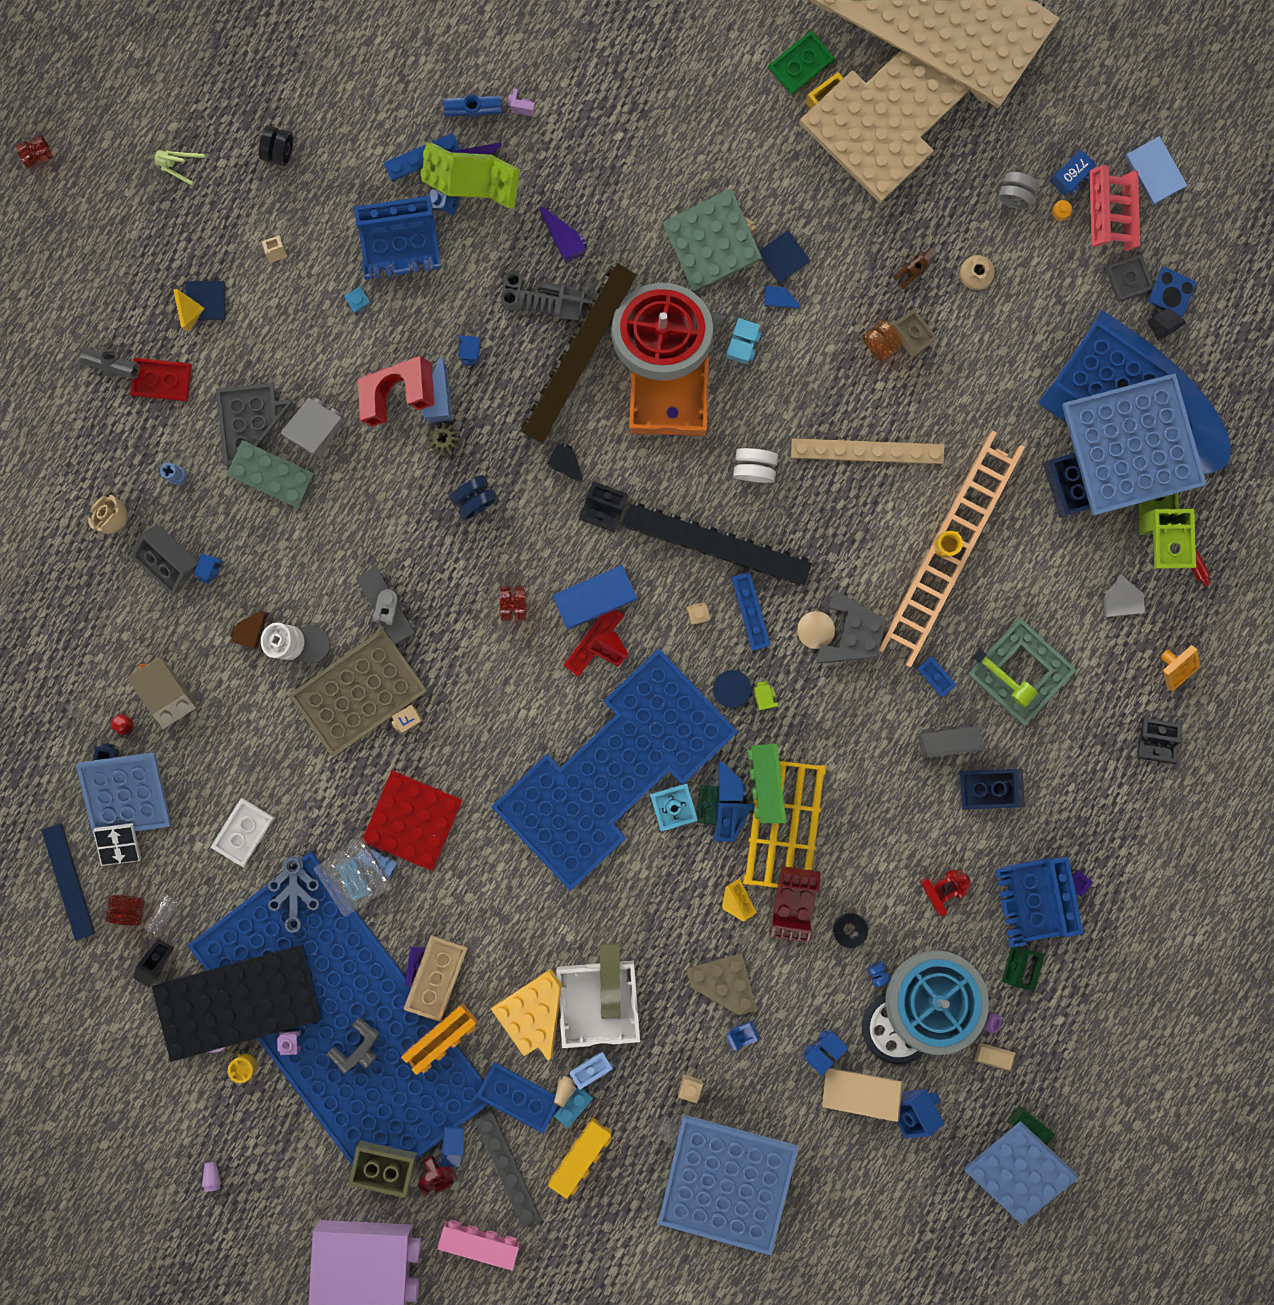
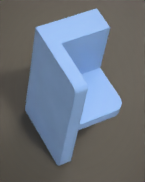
M601 1051L592 1058L585 1059L584 1063L571 1070L569 1074L580 1090L612 1070L613 1064L611 1061H608L604 1052Z

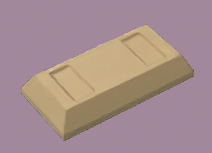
M978 1042L974 1061L1011 1072L1016 1053Z

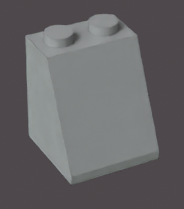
M308 398L280 434L321 459L344 420L340 417L342 414L333 408L328 410L324 407L325 403L315 398L313 401Z

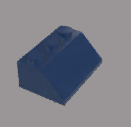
M1075 453L1043 463L1059 518L1091 509Z

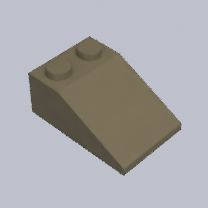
M161 656L127 677L151 715L163 729L196 708L194 696Z

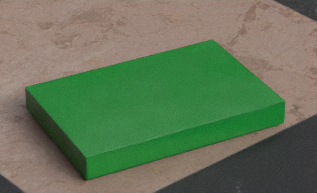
M810 30L771 62L767 68L792 96L833 63L835 57L813 31Z

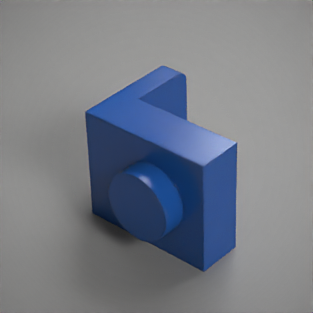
M431 189L429 196L433 210L445 211L450 215H455L459 197L447 196L437 189Z
M753 1021L736 1026L727 1033L728 1043L735 1052L741 1047L756 1042L761 1038Z

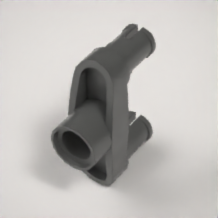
M358 1018L352 1025L364 1037V1041L355 1052L346 1058L334 1046L326 1055L338 1066V1069L343 1074L358 1063L367 1069L377 1058V1055L371 1048L378 1039L380 1032L375 1028L372 1029L361 1018Z

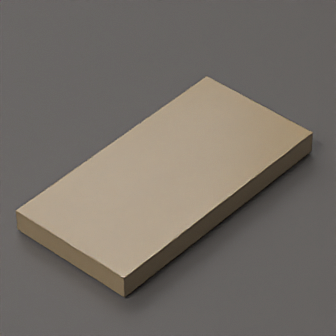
M431 935L404 1010L441 1022L468 948Z
M829 1068L825 1073L822 1107L898 1122L903 1081Z

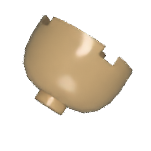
M109 495L110 497L103 496L98 499L90 510L93 513L92 517H88L89 526L102 534L118 532L125 526L127 521L125 505L113 495Z

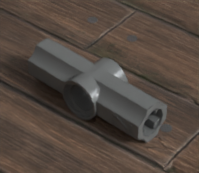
M85 348L80 357L81 363L101 369L103 374L109 377L120 375L135 380L140 372L139 364L119 358L118 353L114 351L99 352Z

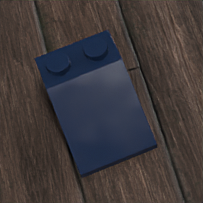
M1023 769L960 771L962 810L1025 807Z

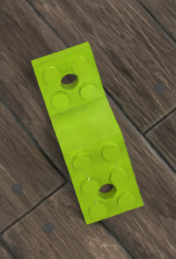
M426 142L423 151V168L421 169L422 182L447 196L490 198L507 208H515L520 169L493 155L452 153L434 143Z
M1178 493L1165 496L1161 501L1154 499L1139 503V535H1153L1154 569L1196 568L1194 509H1179ZM1172 543L1179 546L1177 554H1173L1170 551Z

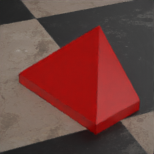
M616 632L596 636L586 646V650L617 667L628 657V653Z

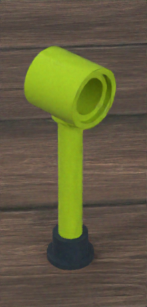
M980 647L971 659L974 658L978 663H983L1013 689L1012 699L1023 708H1026L1039 694L1037 690L1025 681L1020 685L987 658V654Z

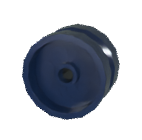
M484 475L469 480L448 497L454 506H461L458 513L463 521L480 514L498 500L493 489L486 490L489 483Z

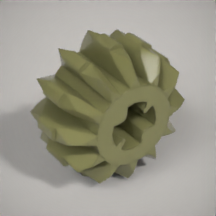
M442 423L441 428L437 424L434 425L436 431L430 429L429 433L433 436L427 437V440L431 442L428 445L429 448H434L435 454L441 449L442 456H445V450L452 454L450 448L457 449L458 446L454 442H460V439L455 437L458 431H452V425H449L446 429L445 423ZM442 435H444V437L448 436V437L446 438V441H447V442L443 443V442L441 441V442L439 443V441L441 440L440 437H441Z

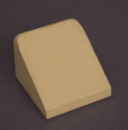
M280 235L262 241L269 263L287 257Z

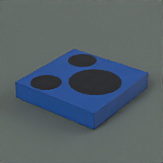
M1165 266L1161 267L1148 303L1162 310L1170 308L1180 317H1184L1196 281Z

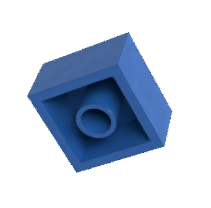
M927 1089L902 1092L900 1117L897 1124L905 1139L931 1136L945 1124L935 1106L940 1103V1098L936 1093L931 1092L929 1094Z

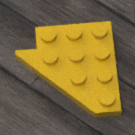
M552 969L541 974L491 1008L523 1056L536 1048L541 1050L547 1060H550L553 1056L562 983Z

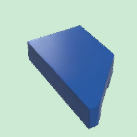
M765 287V307L800 308V304L785 287Z

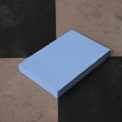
M1160 136L1126 154L1125 158L1132 170L1138 171V180L1152 205L1187 186Z

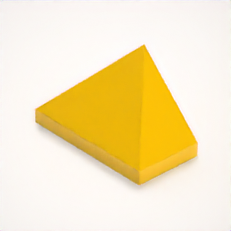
M175 289L173 291L181 327L185 331H190L205 308L178 289Z
M740 878L726 886L722 903L723 910L741 921H746L757 913Z

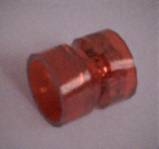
M42 135L32 138L30 143L24 141L16 145L18 155L26 168L37 165L38 160L45 162L53 158L49 145Z

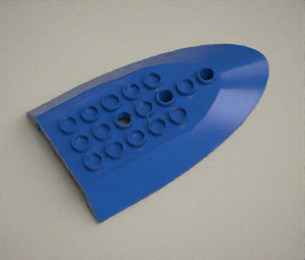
M1101 310L1091 324L1092 327L1053 384L1047 388L1038 404L1066 422L1062 407L1063 403L1118 389L1117 383L1119 380H1123L1126 386L1176 373L1203 473L1210 474L1225 467L1230 459L1231 444L1227 430L1208 398L1161 351L1123 323Z

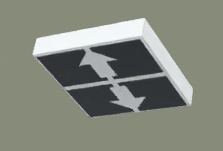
M133 823L94 828L93 833L101 866L140 861L141 855Z

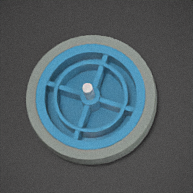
M940 950L916 954L905 960L895 970L888 984L886 1011L890 1024L896 1034L906 1044L920 1052L931 1055H945L958 1052L966 1048L978 1037L987 1020L989 999L985 983L979 972L968 961L956 954Z

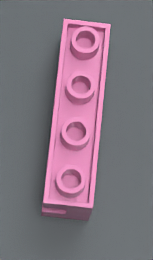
M450 1220L449 1222L445 1221L437 1249L513 1270L520 1242L511 1236L500 1237L494 1231H487L486 1233L479 1231V1228L469 1225L465 1227L458 1221Z

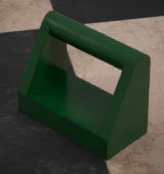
M1020 946L1011 947L1002 982L1014 987L1035 991L1045 954ZM1030 954L1036 956L1029 985L1021 982Z

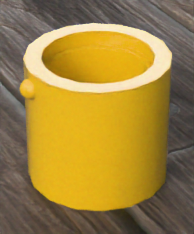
M946 531L940 534L934 542L935 552L943 558H949L958 554L963 547L962 537L959 535V532Z
M238 1053L237 1057L228 1066L227 1072L230 1079L236 1083H244L252 1079V1076L257 1071L256 1059L250 1054Z

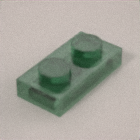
M699 786L697 823L717 825L719 786Z

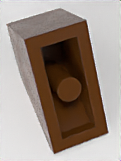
M259 611L237 623L236 627H233L231 631V642L257 649L268 612Z

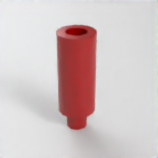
M1196 548V568H1191L1197 581H1201L1205 587L1211 584L1208 578L1211 575Z

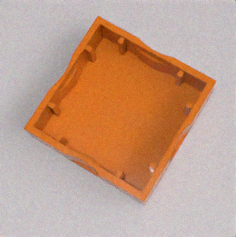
M709 356L693 372L673 380H652L631 371L629 434L706 436ZM668 408H677L678 416L676 418H669L667 415Z

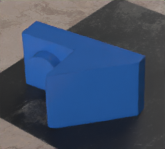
M444 1127L440 1166L460 1167L461 1156H463L464 1127Z

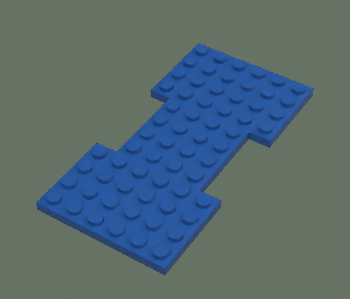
M660 649L654 652L604 700L616 716L562 767L546 754L491 806L570 891L626 839V836L614 823L666 773L670 771L683 785L738 733Z

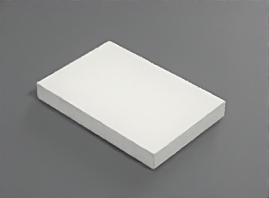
M241 798L211 848L241 867H245L273 822L274 817Z

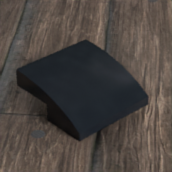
M593 481L579 520L615 533L629 494Z
M1143 718L1137 758L1175 765L1177 763L1178 744L1181 743L1182 724Z

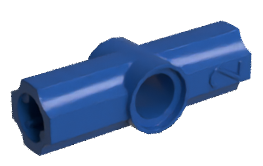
M471 94L465 98H447L443 101L445 117L469 116L475 118L479 115L502 114L501 96L477 97ZM470 104H477L475 109L468 108Z

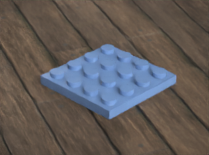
M156 752L79 762L76 765L92 833L94 828L131 823L134 824L135 831L170 827L172 824Z
M1021 1121L965 1167V1172L1021 1224L1078 1180V1175Z

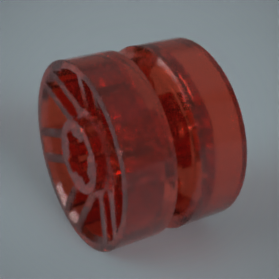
M511 586L500 587L501 621H511L513 613L516 621H526L525 586H515L514 594H512Z
M126 895L109 896L107 906L112 909L106 912V922L130 926L142 924L143 914L137 911L144 910L145 899Z

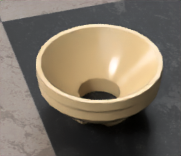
M981 255L971 256L961 265L960 278L966 287L972 290H982L993 281L995 270L988 258ZM976 265L984 267L985 272L983 275H977L974 272Z

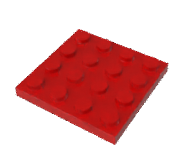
M391 770L362 842L433 871L463 799Z

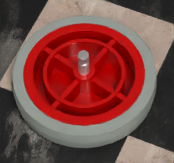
M654 283L632 291L623 299L614 314L611 335L618 357L631 371L652 380H673L693 372L705 360L713 341V322L705 303L689 289L671 283Z

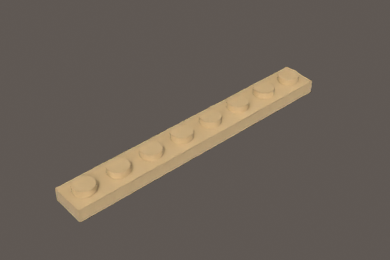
M791 439V458L943 464L944 444Z

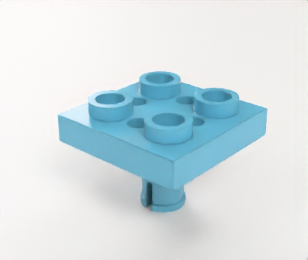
M687 783L650 794L661 831L698 821Z

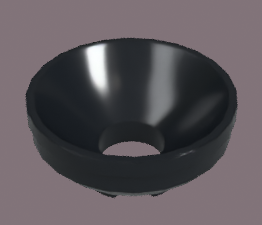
M845 913L836 919L833 925V935L841 946L856 948L867 939L868 925L860 915ZM848 923L853 924L855 927V931L851 935L845 934L843 930L844 926Z

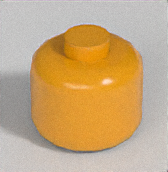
M1066 200L1058 201L1052 208L1053 217L1059 221L1066 220L1072 213V206Z

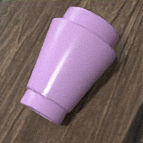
M216 1161L204 1163L202 1180L204 1192L219 1190L222 1183Z

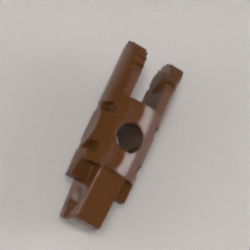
M933 247L925 253L920 251L893 278L897 280L904 273L909 276L901 284V288L904 290L932 264L929 260L937 252Z

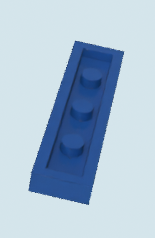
M453 133L430 142L449 152L461 150ZM426 144L384 162L392 182L423 168V151Z
M750 572L731 577L751 650L754 651L771 646Z

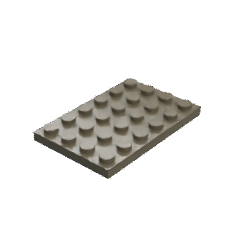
M383 628L290 693L289 696L332 758H334L428 692V690Z

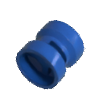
M884 961L877 962L866 968L868 974L873 978L872 983L874 987L882 986L891 980L890 974L885 970L886 965Z

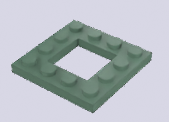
M1018 618L989 649L986 657L1000 668L1021 646L1039 662L1047 672L1033 686L1039 694L1026 708L1020 706L1011 697L1014 690L981 662H977L967 674L1019 723L1025 726L1072 676L1076 669L1026 622Z

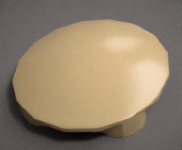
M813 611L807 613L798 623L797 634L799 639L805 646L812 649H820L821 644H830L835 636L833 620L823 612Z

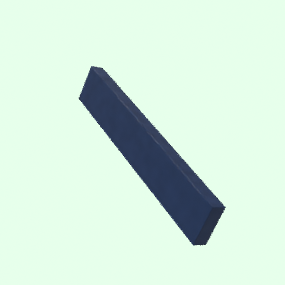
M62 823L42 829L41 831L74 939L78 940L96 934Z

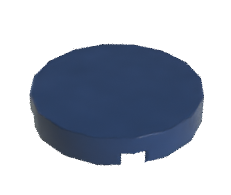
M728 670L716 678L713 685V693L715 699L721 705L727 708H736L748 701L751 695V684L743 673L737 670Z

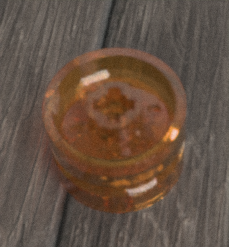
M880 320L873 326V329H869L862 335L866 347L880 362H885L892 356L891 353L895 354L903 347L900 337L885 320Z

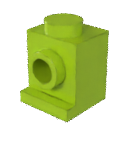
M768 681L757 683V687L753 688L758 710L778 706V702H773V699H776L774 688H770Z

